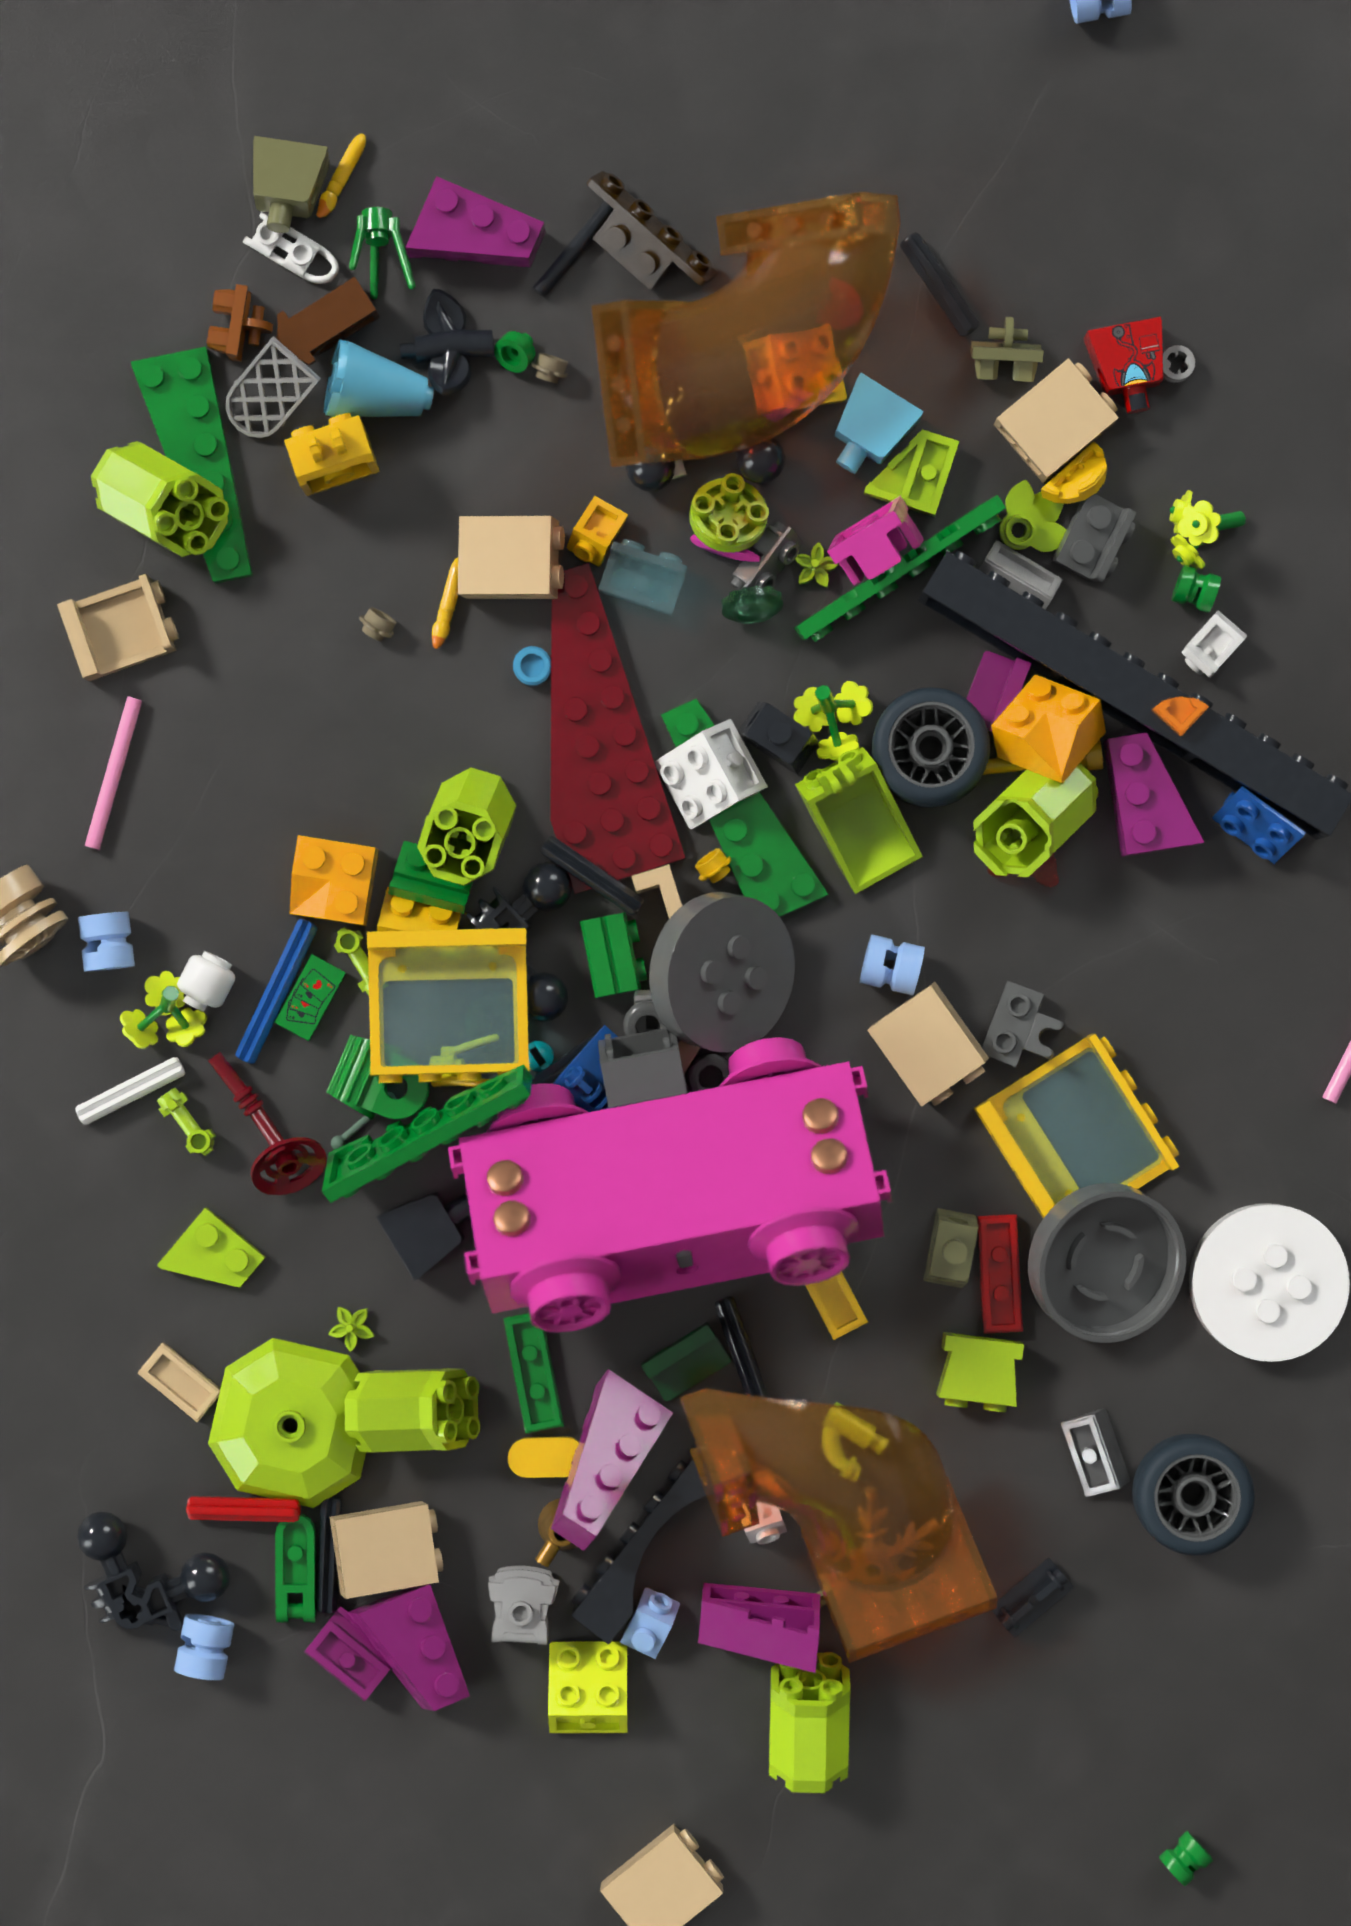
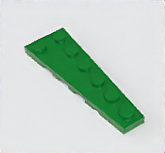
M207 347L131 361L132 369L165 456L221 488L224 500L228 503V523L213 548L203 553L213 582L217 584L253 576Z
M998 495L986 500L924 541L920 547L915 550L912 549L903 555L898 564L871 580H865L795 626V631L802 641L810 636L814 642L818 641L834 630L830 623L843 615L846 621L866 609L863 601L876 594L881 599L899 586L895 582L898 578L906 573H909L911 578L915 577L931 566L928 559L941 551L943 556H945L947 551L951 553L962 546L963 542L960 538L973 530L978 535L1000 522L1001 519L998 513L1006 508Z
M697 699L661 714L675 748L701 731L715 726ZM760 792L730 806L709 819L724 855L731 857L729 866L743 896L763 902L781 917L828 895Z
M523 1064L472 1089L452 1096L441 1110L430 1106L419 1111L418 1116L410 1124L404 1126L399 1120L388 1125L386 1128L387 1132L379 1138L373 1140L368 1134L329 1152L322 1193L330 1203L341 1197L349 1198L370 1181L385 1179L396 1167L408 1161L412 1163L420 1160L427 1154L428 1150L441 1143L446 1145L455 1141L463 1131L474 1125L480 1127L487 1124L500 1111L508 1107L513 1109L522 1105L531 1095L532 1075Z

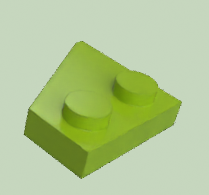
M922 429L909 442V445L901 453H898L888 463L887 467L865 487L864 495L886 502H891L901 495L909 509L935 517L959 441Z
M205 1207L157 1266L163 1270L240 1288L266 1256L208 1207Z

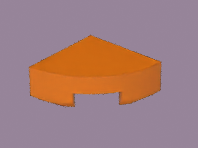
M1173 697L1162 701L1152 711L1181 737L1209 706L1196 698Z

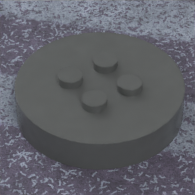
M727 892L707 893L690 900L680 907L665 924L652 953L649 984L652 1002L659 1019L672 1035L677 1036V1039L710 1051L734 1052L748 1043L760 1040L779 1020L792 991L795 973L792 941L781 918L768 905L759 900Z
M1100 1183L1086 1186L1060 1200L1046 1214L1038 1226L1028 1257L1030 1286L1042 1310L1072 1335L1083 1340L1098 1343H1112L1130 1339L1156 1324L1175 1301L1183 1283L1186 1269L1185 1243L1181 1230L1173 1216L1161 1204L1140 1190L1117 1183Z

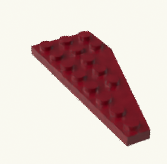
M586 563L564 570L563 588L558 589V599H552L550 820L557 839L619 881L686 859L590 565ZM568 872L575 895L592 889Z

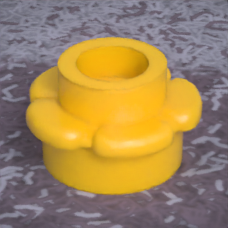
M720 848L706 854L695 865V868L700 873L699 880L706 881L709 879L711 883H716L724 878L731 870L728 867L731 857H726Z

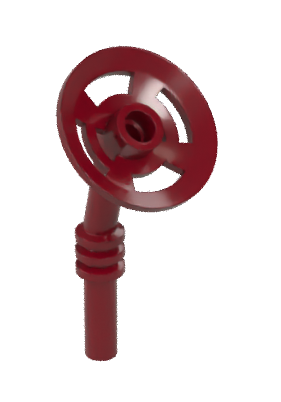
M221 1052L210 1058L208 1062L234 1094L233 1101L235 1103L240 1102L238 1105L239 1109H245L243 1113L245 1117L250 1116L270 1145L256 1158L251 1168V1180L256 1189L268 1195L278 1196L297 1192L313 1183L326 1166L327 1156L323 1146L316 1140L306 1137L284 1140L262 1107L264 1104L263 1100H257L259 1096L257 1093L252 1094L253 1087L245 1085ZM302 1144L311 1147L314 1153H308L307 1148ZM294 1149L299 1150V1151H301L302 1153H297V1154H296V1152H295ZM275 1164L277 1170L272 1169L270 1166ZM303 1164L310 1165L302 1174L289 1180V1176L297 1173ZM265 1170L269 1177L275 1179V1182L266 1180L260 1175V1172Z

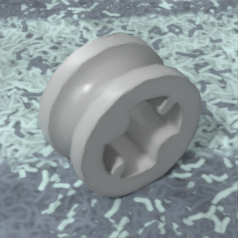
M1174 345L1163 353V378L1166 381L1180 383L1192 374L1195 368V358L1188 348L1182 345ZM1171 355L1173 359L1177 355L1182 356L1185 359L1182 365L1186 368V371L1181 373L1179 369L1176 374L1169 370L1171 363L1167 358Z

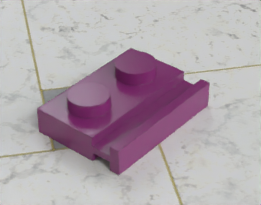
M341 1606L304 1651L306 1655L363 1701L368 1699L391 1669V1666L381 1653L369 1642L370 1639Z

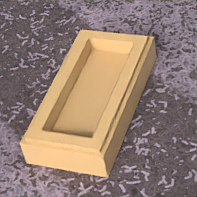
M165 1342L161 1343L138 1371L141 1377L196 1422L201 1420L219 1398L221 1388Z

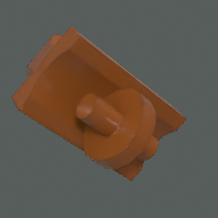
M236 284L235 290L223 289L214 291L212 311L218 314L231 315L229 328L209 327L207 347L226 354L231 361L242 362L246 331H249L248 345L259 346L261 333L270 334L273 331L274 324L263 320L265 307L254 305L252 318H248L252 292L248 291V286Z

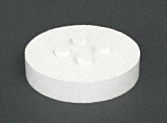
M1263 1203L1248 1205L1220 1218L1206 1231L1199 1241L1189 1269L1191 1302L1203 1327L1216 1341L1241 1356L1259 1361L1289 1360L1302 1356L1318 1347L1331 1335L1339 1324L1349 1296L1350 1281L1347 1262L1333 1234L1311 1215L1279 1204Z

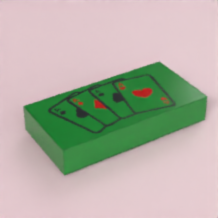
M311 954L274 1023L310 1041L347 973Z

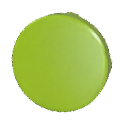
M731 473L725 475L724 478L709 481L695 493L689 512L690 525L697 538L708 547L721 552H739L752 547L762 537L768 520L769 508L756 488L745 482L740 475Z

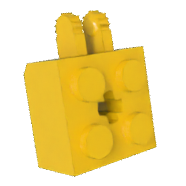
M351 413L340 414L328 420L329 425L318 429H314L313 425L301 427L291 432V438L284 440L299 486L306 496L380 472L366 428L359 415L352 417Z

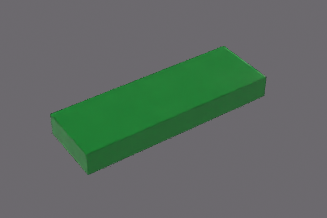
M530 1312L504 1317L503 1320L525 1434L564 1426L546 1331L535 1327L531 1322Z

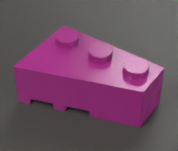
M436 176L405 248L409 258L428 257L445 259V261L464 260L482 262V264L531 268L546 233L545 224L543 221Z
M1148 733L1109 738L1104 741L1103 746L1121 857L1204 843Z
M713 1583L703 1584L698 1643L815 1673L820 1632V1594Z
M430 1584L403 1589L347 1612L370 1639L369 1642L381 1653L392 1667L394 1674L422 1709L436 1711L470 1696Z

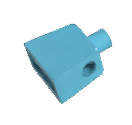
M860 373L835 432V437L847 444L836 462L856 474L866 457L881 465L918 424L924 411L865 374Z

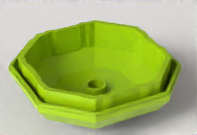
M271 1338L225 1368L208 1445L237 1491L267 1498L298 1499L300 1505L314 1508L325 1499L332 1497L361 1478L367 1452H360L356 1447V1444H360L358 1439L350 1438L345 1431L344 1399L348 1391L356 1390L360 1383L354 1382L357 1374L360 1372L349 1355ZM293 1418L296 1420L298 1428L295 1432L285 1430V1419Z

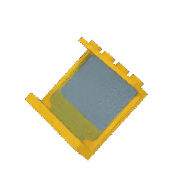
M526 928L367 932L370 1075L379 1076V1083H403L402 1075H418L419 1082H442V1074H458V1081H482V1073H498L499 1076L523 1064L530 1071Z
M1096 1034L1088 1035L1053 1057L1052 1060L1045 1062L973 1108L1042 1218L1060 1200L1083 1187L1100 1183H1117L1139 1189L1167 1170H1175L1179 1167L1175 1160V1157L1179 1156L1178 1150L1167 1135L1161 1138L1154 1127V1124L1159 1122L1156 1115L1146 1102L1142 1105L1138 1102L1133 1094V1091L1138 1088L1127 1070L1124 1069L1120 1072L1114 1064L1112 1058L1117 1055L1105 1036L1099 1039Z

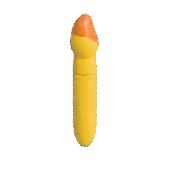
M360 133L351 141L329 181L326 191L321 194L316 214L318 218L326 217L334 210L337 204V197L346 185L366 145L365 134Z
M458 557L450 567L439 606L440 609L438 610L437 621L432 627V644L435 649H439L443 645L450 632L449 623L451 622L458 599Z

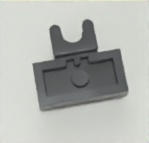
M1007 980L982 1046L988 1057L1016 1068L1024 1050L1052 1060L1054 1052L1049 1047L1042 1045L1041 1035L1046 1030L1061 1032L1065 1028V1023L1038 1013L1045 997L1044 994Z

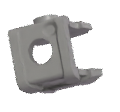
M515 1565L501 1567L495 1575L489 1576L490 1601H494L496 1615L492 1630V1642H527L547 1645L549 1636L548 1607L549 1604H553L560 1582V1580L552 1576L550 1570L535 1566Z

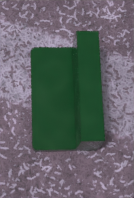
M707 1321L641 1362V1367L648 1378L653 1381L663 1399L668 1402L728 1365L731 1359Z

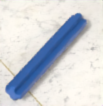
M304 919L297 921L235 1053L238 1059L249 1064L256 1062L317 932L315 924Z

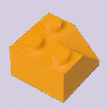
M1036 674L991 725L998 758L1062 784L1106 732L1100 699Z
M298 835L291 875L289 914L367 926L379 849Z

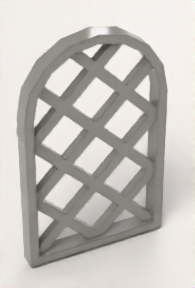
M273 336L230 388L226 396V411L229 420L238 431L247 436L255 438L270 436L280 427L284 426L285 421L321 378ZM271 346L272 359H261ZM277 349L288 359H278ZM273 364L275 378H263L261 365ZM279 364H292L293 377H281ZM255 366L257 378H245ZM298 368L308 377H299ZM245 383H258L259 396H247ZM263 383H276L277 396H265ZM282 383H294L296 396H283ZM300 383H311L301 395ZM240 384L241 397H232ZM296 401V403L286 413L284 402ZM232 402H242L244 415L234 414ZM248 402H260L262 415H250ZM266 402H278L280 415H268ZM263 420L264 431H253L251 421ZM269 420H281L270 430ZM239 421H245V426H243Z

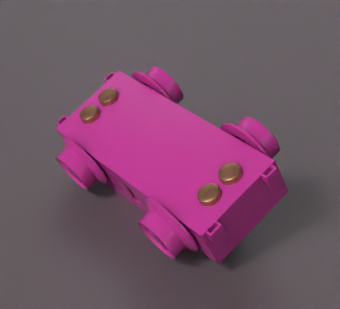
M777 1037L754 1041L737 1049L729 1058L728 1069L730 1075L720 1084V1087L589 1113L575 1106L574 1096L569 1089L556 1084H532L531 1095L516 1108L510 1109L508 1107L497 1113L498 1119L487 1129L486 1133L459 1138L460 1145L448 1147L454 1178L457 1179L458 1174L463 1173L465 1176L476 1251L465 1253L467 1272L471 1285L475 1284V1280L481 1279L492 1314L527 1307L529 1308L531 1322L535 1327L551 1332H567L590 1327L602 1321L610 1313L611 1303L769 1272L775 1281L785 1285L797 1286L818 1283L840 1274L849 1264L850 1257L847 1246L850 1243L884 1237L880 1201L887 1200L888 1203L892 1202L886 1170L878 1172L873 1170L857 1096L860 1095L868 1098L863 1066L851 1068L848 1061L822 1067L820 1064L806 1058V1053L801 1043L792 1039Z

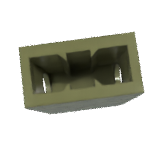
M254 136V200L257 210L269 213L266 225L269 230L276 233H288L292 216L309 218L312 215L330 166L327 146Z
M937 1208L923 1281L963 1288L968 1283L978 1232L976 1215Z

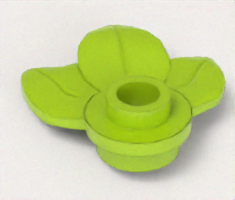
M1027 480L1019 482L1010 489L1005 500L1007 515L1003 517L999 525V535L1002 542L1006 546L1017 550L1025 549L1029 546L1040 552L1056 550L1066 532L1063 526L1056 523L1064 503H1054L1042 498L1041 492L1034 494ZM1017 522L1021 523L1024 527L1022 536L1018 538L1012 534V526Z

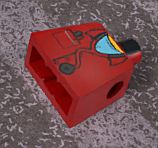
M1161 317L1088 330L1084 336V342L1103 392L1108 396L1123 393L1127 414L1149 410L1150 406L1146 389L1159 386L1163 380Z

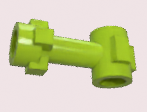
M343 927L337 931L338 936L334 947L338 953L344 952L348 954L363 979L358 983V986L362 992L366 991L369 996L368 957L361 947L364 937L360 930L353 931ZM388 982L384 983L383 989L389 986Z
M175 1087L157 1100L161 1107L158 1110L164 1117L171 1114L187 1135V1145L185 1147L190 1154L202 1153L204 1156H207L214 1151L213 1146L216 1135L211 1129L202 1130L184 1106L189 1099L184 1092L179 1093Z

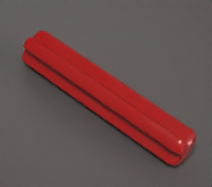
M191 1496L187 1501L186 1513L191 1520L297 1522L300 1518L301 1505L298 1499Z

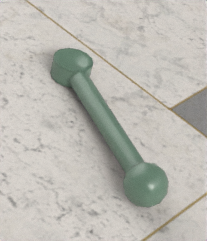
M388 1092L390 1097L396 1099V1096L392 1092ZM363 1116L344 1134L333 1137L331 1147L335 1150L346 1145V1141L372 1119Z

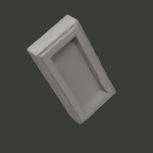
M997 540L979 568L986 575L993 571L1003 576L1010 582L1008 588L1020 595L1026 591L1038 597L1044 602L1042 608L1045 610L1063 581L1062 578Z

